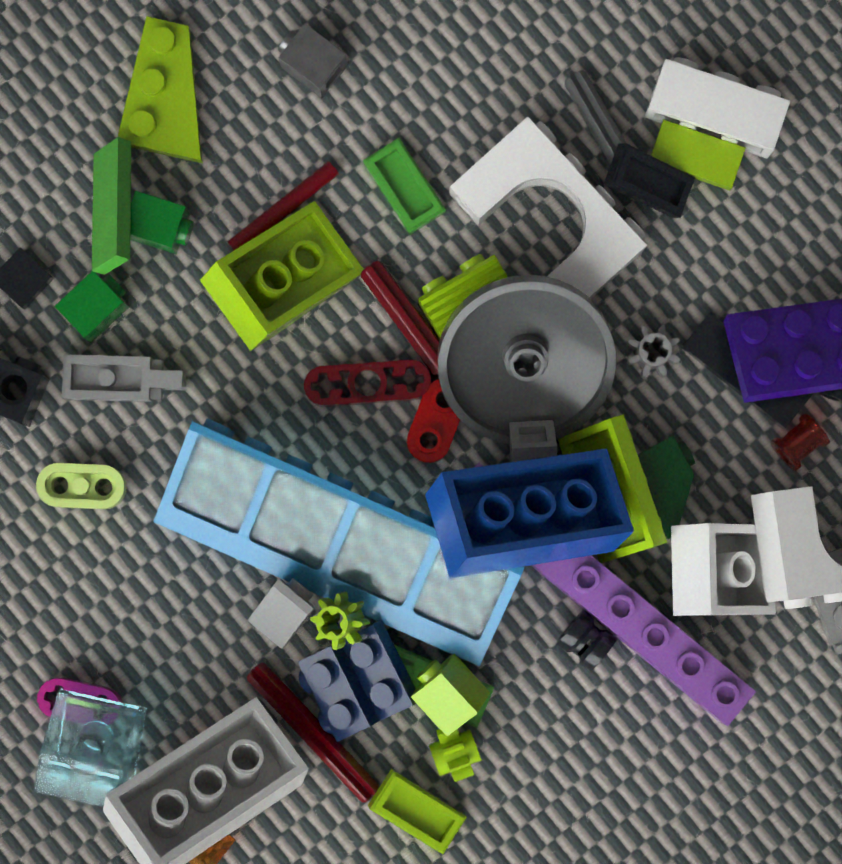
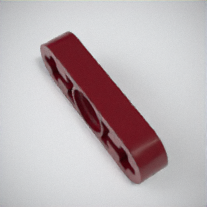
M417 360L319 366L312 369L305 377L304 391L308 399L320 407L414 401L422 398L427 392L431 383V376L428 368ZM410 368L415 369L416 376H423L424 383L417 384L415 392H408L406 385L398 384L393 385L395 394L385 395L387 390L385 369H393L392 378L405 377L406 369ZM364 371L374 372L380 378L379 390L370 396L360 394L355 388L356 377ZM350 372L348 376V389L352 395L350 398H342L343 389L329 390V397L325 399L321 398L318 391H312L311 389L312 384L319 383L320 375H327L329 382L334 383L343 382L340 373Z

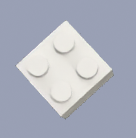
M703 523L671 526L673 616L776 614L775 602H766L756 527L754 524Z

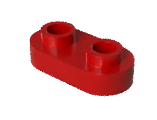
M439 379L430 383L429 389L422 396L407 435V446L410 454L417 461L426 464L436 463L447 455L460 423V419L451 407L442 408L436 402V397L443 392ZM432 433L437 437V444L434 448L426 449L421 445L420 439L423 434Z

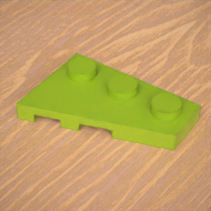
M146 16L118 137L131 141V148L203 164L194 82L191 31L188 25Z

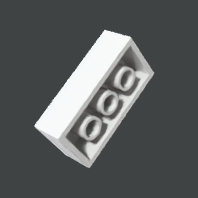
M255 697L105 795L103 812L139 864H186L300 787L309 768L258 698Z

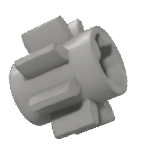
M643 325L639 329L642 340L639 342L629 339L626 343L629 348L635 349V356L631 357L627 364L634 365L638 363L643 368L641 378H645L650 370H657L658 375L663 378L667 375L664 364L666 362L677 364L680 361L678 356L672 354V347L680 340L679 338L669 340L664 336L665 325H662L656 333L651 334L648 328ZM652 342H656L659 344L658 352L664 355L651 362L647 360L648 352L642 348L648 347Z

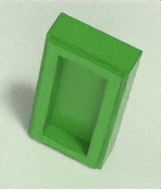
M397 138L363 160L364 166L409 235L446 213L445 207L400 138Z

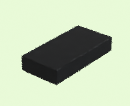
M621 143L617 146L604 185L671 218H681L695 177L627 143Z

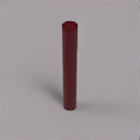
M327 161L228 240L227 243L235 250L278 224L338 176L339 173L330 161Z

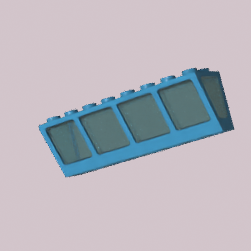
M206 418L202 426L192 421L153 521L154 523L285 581L290 582L294 578L310 592L324 598L329 597L334 601L337 593L347 592L348 602H364L361 608L363 615L376 621L382 620L383 624L450 654L455 653L457 657L475 665H481L525 567L450 579L431 516L411 509L409 516L392 509L395 501L374 491H370L367 498L351 491L354 483L329 472L325 480L311 474L310 471L313 465L288 454L284 462L270 456L269 453L272 447L247 436L243 444L232 439L235 432L220 423Z

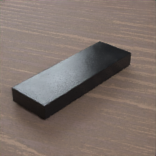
M709 313L681 348L742 396L724 323L712 313ZM813 394L749 403L780 428L785 429Z

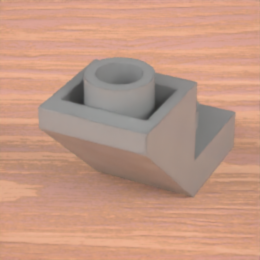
M294 578L288 584L284 580L278 579L247 621L283 649L316 608L309 602L313 594Z

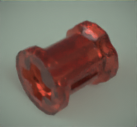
M803 414L799 418V424L781 439L775 437L770 443L781 460L793 471H797L801 468V461L819 446H827L830 440L812 417L808 414Z

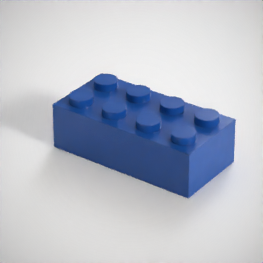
M607 449L441 472L425 494L450 579L614 552L634 532Z

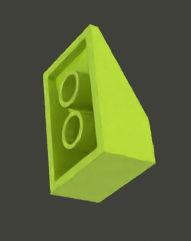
M313 201L216 261L200 279V282L248 349L252 351L355 280L364 269L318 204Z

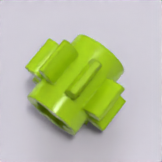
M347 592L337 593L334 601L329 597L318 600L322 610L317 616L310 617V621L316 623L319 632L316 636L317 641L325 638L332 640L333 650L344 648L346 640L352 645L362 641L358 631L362 626L370 624V620L364 618L361 610L364 605L363 601L356 603L348 602ZM340 614H341L344 619L340 622V627H339L338 624H337V622L340 620V618H341V617H340Z
M440 729L436 730L439 741L429 744V748L439 775L442 776L451 772L454 782L473 776L474 772L471 765L482 760L471 730L459 733L457 729L449 736H446Z

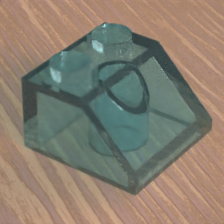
M59 689L40 751L34 792L103 807L107 793L135 776L147 708Z

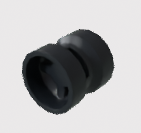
M582 610L555 644L565 652L576 654L579 657V663L591 672L607 655L618 638L607 629L600 630L594 625V618Z

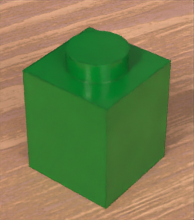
M135 190L131 202L130 240L177 255L180 244L184 246L188 244L194 221L189 220L190 213L186 206Z
M93 271L54 306L90 343L129 308L121 299L127 292L109 273L102 279Z

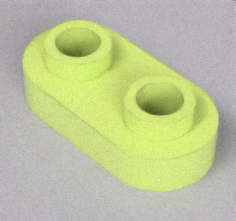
M53 463L46 466L39 473L36 481V490L41 500L50 506L59 508L111 509L121 503L127 489L125 478L119 470L108 465ZM63 477L68 482V489L65 493L58 494L54 490V483L58 478ZM104 479H108L112 484V490L106 496L100 495L97 490L99 482Z

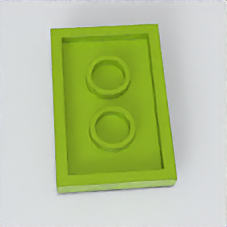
M624 414L609 418L558 439L563 455L600 449L608 450L634 532L614 552L597 554L600 563L667 543L662 522L652 499L647 478L643 472Z

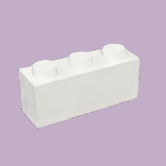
M676 57L673 61L665 59L644 116L645 118L660 123L664 119L746 147L745 151L766 159L775 149L790 100L781 98V92L768 86L758 85L754 89L740 84V79L730 73L717 71L713 75L698 70L699 65L685 58Z

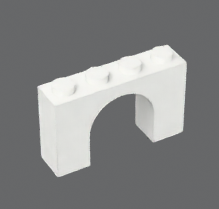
M527 116L450 186L449 195L479 226L511 196L525 188L544 186L565 194L572 200L580 213L583 225L582 239L577 249L547 277L568 283L591 299L644 251L647 246L642 240L645 237V233L633 219L627 217L623 220L612 208L616 203L602 186L598 185L594 188L583 175L586 173V170L576 157L571 153H568L566 156L561 153L554 145L557 141L556 137L544 123L539 121L535 124Z
M812 486L751 495L766 602L784 601L785 609L812 606L811 597L822 595L824 603L841 602L842 566L830 557L822 544Z

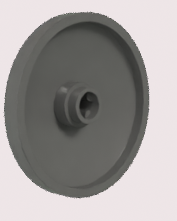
M512 276L494 281L478 289L468 296L452 313L439 341L437 359L439 381L445 399L453 412L464 424L480 435L494 441L509 444V422L553 420L557 440L583 426L595 415L606 400L614 381L616 350L609 325L603 313L579 289L561 280L545 276Z

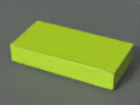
M663 119L651 156L695 177L696 180L730 191L746 147Z
M392 768L368 804L370 810L441 854H444L467 818L464 813Z

